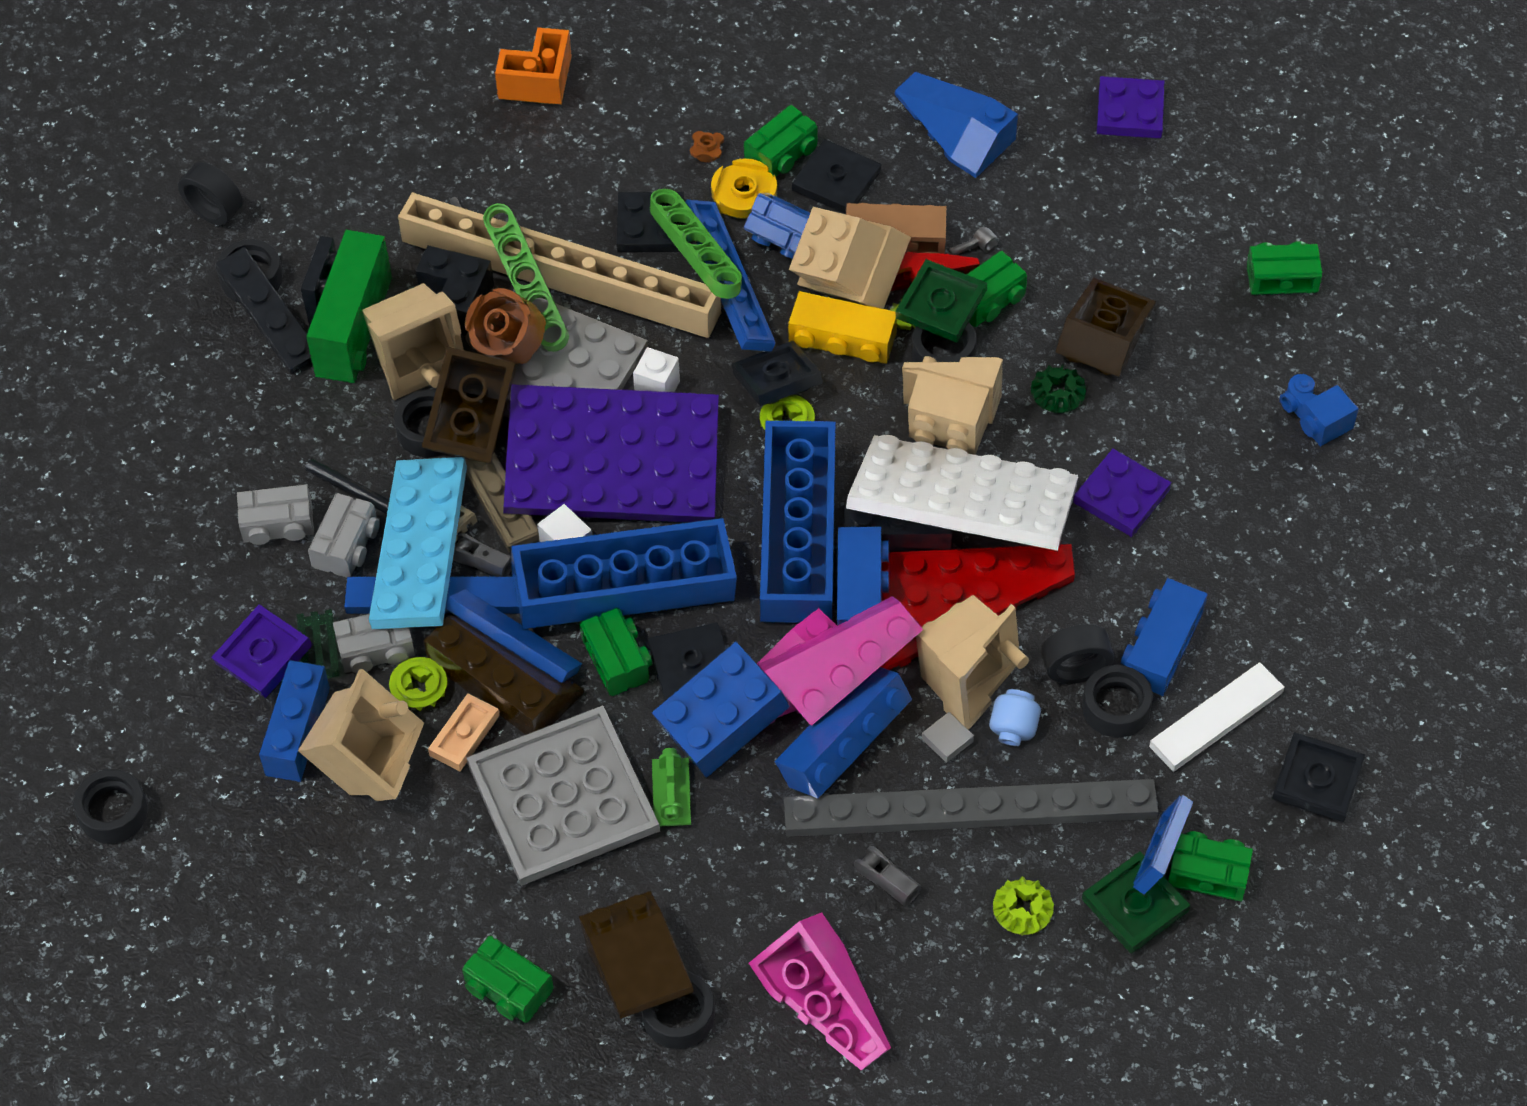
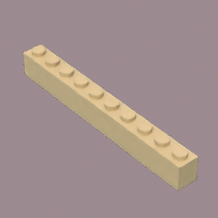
M413 192L411 193L398 216L402 242L424 249L429 245L490 260L492 270L508 275L485 227L483 214ZM496 218L491 220V226L495 228H501L507 224V222ZM520 226L548 288L699 336L710 337L721 315V298L715 296L706 284ZM518 241L509 242L504 248V254L516 256L521 251V243ZM526 269L521 271L517 278L532 282L535 273L532 270Z

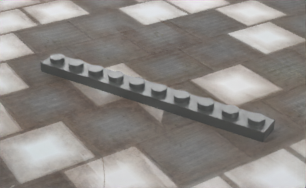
M1154 779L821 795L819 798L813 796L784 797L786 837L1157 819L1158 815Z

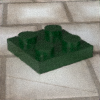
M925 259L895 311L896 319L958 342L987 291V282Z
M1140 851L1082 893V901L1131 954L1189 912L1190 904L1164 876L1145 894L1133 888L1134 880L1144 858Z

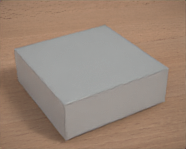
M948 712L922 732V740L947 763L973 743L974 735Z

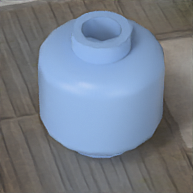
M1008 689L1006 694L999 695L995 699L989 727L995 734L999 735V742L1011 746H1020L1021 741L1031 740L1036 735L1041 708L1034 701V695L1021 690Z

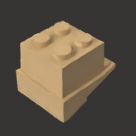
M813 207L789 270L800 276L797 285L848 302L884 309L911 237L891 226Z
M424 283L362 310L393 400L428 385L437 388L446 348L452 347L464 350L455 304L444 292L436 294Z
M925 356L923 362H904L902 367L904 404H909V437L913 438L916 442H927L931 445L935 444L946 447L947 449L959 448L968 454L976 455L987 424L993 423L1002 396L1003 359L996 357H961L960 362H937L936 359Z
M974 595L963 602L956 603L948 612L934 621L924 624L922 626L923 630L916 636L921 677L943 701L944 711L946 713L950 712L968 730L992 704L990 697L1014 668L1022 669L1029 662V658L1019 649L1016 608L1011 604L1005 612L998 616Z
M359 669L350 688L334 692L298 752L349 795H369L375 801L392 800L398 796L410 768L408 762L424 722L408 709V704L405 701H399L364 669Z

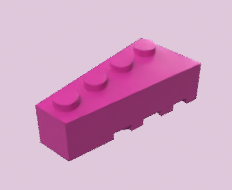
M892 596L851 617L850 620L834 628L831 627L805 643H799L788 649L787 652L773 659L770 658L759 665L812 726L923 629L901 602Z

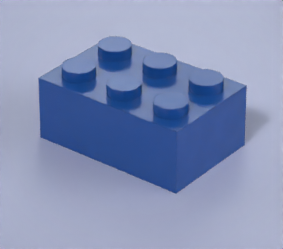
M734 642L656 708L652 714L665 732L707 778L790 706L781 690L737 642Z

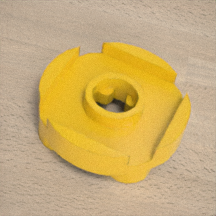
M746 158L733 160L731 166H727L724 169L721 166L714 173L711 181L712 198L716 202L720 213L736 218H748L759 193H770L777 197V180L775 175L773 176L768 172V167L760 161ZM743 185H748L750 191L741 192L736 188L741 189Z

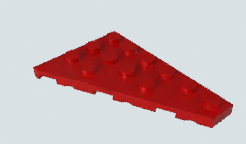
M1060 544L1058 551L1037 546L889 552V562H882V571H889V593H882V601L893 596L901 602L921 627L927 622L934 621L948 612L953 605L965 601L972 595L999 616L1011 604L1017 609V606L1035 597L1040 599L1048 595L1052 589H1060L1074 582L1075 571L1072 545ZM916 636L886 661L881 668L890 670L898 665L901 668L911 663L914 658L919 657Z

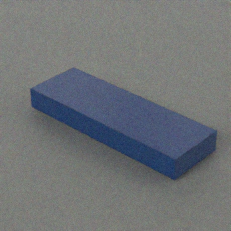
M1184 795L1179 796L1162 813L1133 883V888L1142 894H1145L1166 872L1193 804V801Z

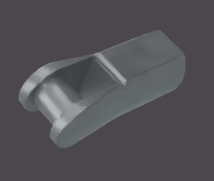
M465 533L458 535V543L454 548V561L477 568L494 577H508L512 571L511 556L486 546ZM469 550L473 551L474 554L472 555L468 553Z
M869 846L866 850L867 855L862 860L857 859L854 862V867L862 876L880 886L907 907L918 896L921 885L894 865L876 847ZM877 865L883 868L880 874L874 869Z

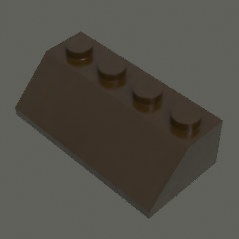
M455 615L448 616L443 621V626H438L424 640L427 658L434 660L442 666L447 677L474 697L498 708L501 717L526 735L553 725L584 693L583 688L572 680L568 679L563 683L557 681Z

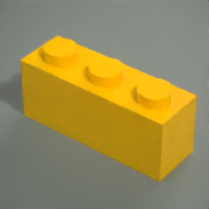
M801 291L798 293L788 323L789 342L794 341L799 347L815 348L829 351L835 355H847L861 358L867 362H880L884 364L888 362L897 333L895 311Z

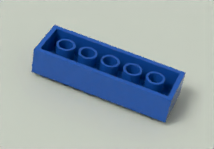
M766 421L760 622L800 623L818 608L832 620L836 422Z
M723 518L511 546V569L522 629L580 622L594 616L599 617L602 613L615 608L620 609L624 616L735 600L737 576Z

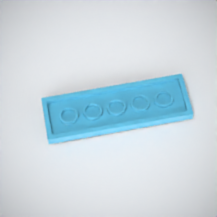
M448 457L396 461L369 615V623L372 629L443 626L467 470L465 458Z

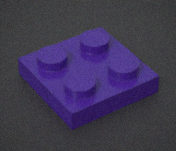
M1100 76L1096 134L1161 139L1163 131L1164 80Z
M1112 448L1075 493L1073 503L1128 536L1133 537L1170 491L1171 482Z
M259 604L211 658L222 669L266 698L284 678L289 660L298 662L313 644L307 636Z

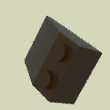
M1093 278L1066 317L1056 353L1064 355L1069 361L1075 363L1082 362L1095 367L1103 374L1119 377L1134 351L1156 301Z
M447 347L422 448L491 464L507 408L511 384H513L516 372L515 363Z
M651 891L631 896L626 900L607 907L597 908L590 913L579 916L588 953L621 1019L694 992L666 921Z

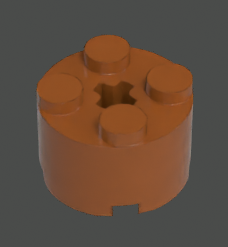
M504 288L493 289L492 292L486 295L481 294L470 305L465 318V328L468 331L470 343L477 351L486 356L514 362L515 364L527 363L532 358V355L542 343L546 326V319L535 304L517 293Z

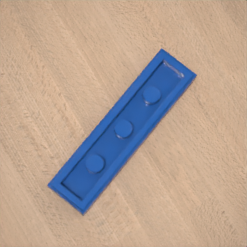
M466 589L449 596L446 602V610L557 681L563 683L578 673L582 665L581 662L529 629H522L521 624Z

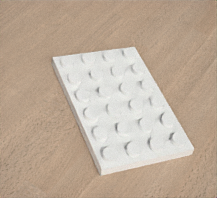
M874 435L848 494L846 508L1058 551L1077 487L1078 475L1070 474L1069 471L1061 468L1050 470L1036 467L1029 462L1014 463L1004 461L994 455L978 456L968 454L959 448L943 449L933 447L927 442L919 441L912 443L899 440L892 435Z

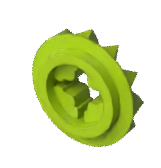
M794 394L782 398L774 404H766L760 411V427H763L764 430L766 421H782L783 411L786 412V415L792 421L815 420V413L811 404L804 398Z
M415 657L403 661L394 669L389 680L391 694L399 701H405L408 707L416 708L419 711L429 705L435 707L437 700L445 697V690L448 684L443 667L434 660L425 657ZM412 676L420 683L425 682V692L420 691L418 688L412 689Z
M1023 876L1019 880H1007L1004 886L999 890L997 889L993 901V912L999 924L1006 930L1020 935L1033 934L1045 928L1050 922L1054 910L1050 890L1042 887L1038 880L1033 882L1026 880ZM1016 895L1019 898L1021 897L1023 901H1032L1030 903L1031 915L1023 907L1015 908L1017 906Z

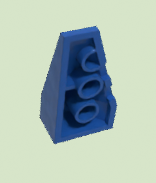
M914 72L895 90V96L913 118L920 120L928 130V136L932 141H937L944 149L946 158L975 178L1016 140L1018 114L991 97Z

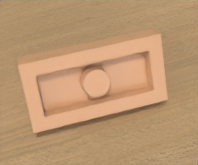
M467 693L428 748L429 756L460 772L467 763V757L472 756L499 718V709Z

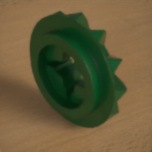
M1064 364L1059 368H1052L1048 365L1044 371H1037L1031 384V394L1034 401L1047 411L1054 413L1069 412L1076 409L1085 398V378H1081L1076 369H1066ZM1065 382L1064 390L1058 389L1052 392L1053 384L1060 385Z

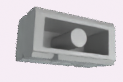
M308 484L237 492L238 523L243 543L250 542L262 545L271 539L286 538L296 541L304 538L305 535H314L312 501Z
M339 493L335 494L308 549L311 566L325 572L331 571L336 575L346 578L351 577L355 567H361L365 561L367 552L365 546L368 539H374L378 533L380 519L376 516L375 506L368 501L354 500L350 496Z
M370 614L333 622L344 672L352 671L353 673H358L359 669H364L368 672L373 666L384 663L399 665L409 657L415 656L409 628L372 629L369 623Z

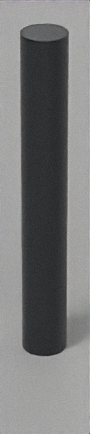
M313 458L307 462L305 470L358 499L371 502L376 509L387 514L389 499Z

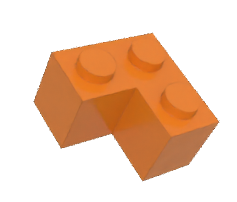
M537 27L532 52L500 49L495 71L498 99L562 105L572 57L569 30Z

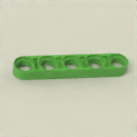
M670 189L654 191L650 199L651 215L715 296L730 299L738 296L741 291L742 274L677 192ZM658 203H669L671 206H662ZM673 222H683L687 225H676ZM696 241L703 244L695 245L688 242ZM704 261H714L718 264H706ZM719 281H731L734 284H722Z
M493 204L484 213L483 221L515 292L531 302L538 298H544L548 301L547 309L541 313L546 319L545 331L550 327H558L562 333L561 337L552 343L545 341L543 337L541 345L547 351H559L568 343L569 333L513 212L505 204ZM498 213H505L509 217L505 226L501 228L491 226L493 216ZM509 242H520L522 248L516 256L504 254V248ZM526 269L534 271L535 277L530 284L521 285L517 282V277L521 271Z

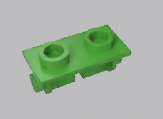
M666 748L662 751L659 759H652L653 812L659 826L691 825L689 758H681L675 748Z

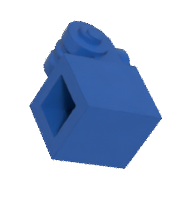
M1305 374L1294 375L1288 383L1287 391L1280 395V403L1286 412L1291 413L1294 411L1300 418L1302 430L1307 436L1312 437L1321 447L1354 428L1358 407L1338 385L1319 395L1313 394L1315 387L1313 378Z

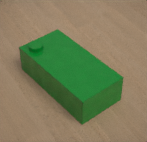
M345 230L306 336L315 377L355 383L358 372L363 371L367 361L366 350L371 336L362 310L384 301L392 279L385 236Z

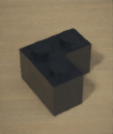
M427 245L416 269L418 285L424 283L436 294L444 292L455 304L461 334L466 335L468 331L465 328V318L470 305L481 294L486 295L493 289L494 280L491 261Z

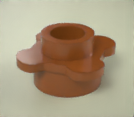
M697 131L692 135L694 145L690 148L691 156L702 162H713L721 157L720 145L724 142V136L721 133L716 132L712 134Z

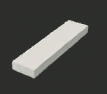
M1259 662L1150 740L1149 747L1174 772L1280 696L1284 691V686Z

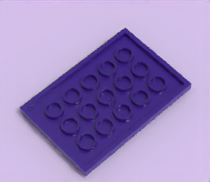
M511 384L503 514L549 516L565 504L578 517L688 523L715 519L719 395Z

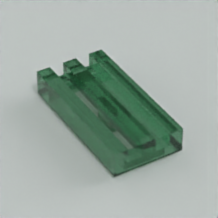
M332 609L325 610V614L318 615V611L310 612L311 616L304 617L303 613L296 614L299 632L307 636L306 627L312 626L316 665L324 666L320 624H326L331 669L325 670L327 678L339 677L340 669ZM309 651L303 655L301 662L310 664Z

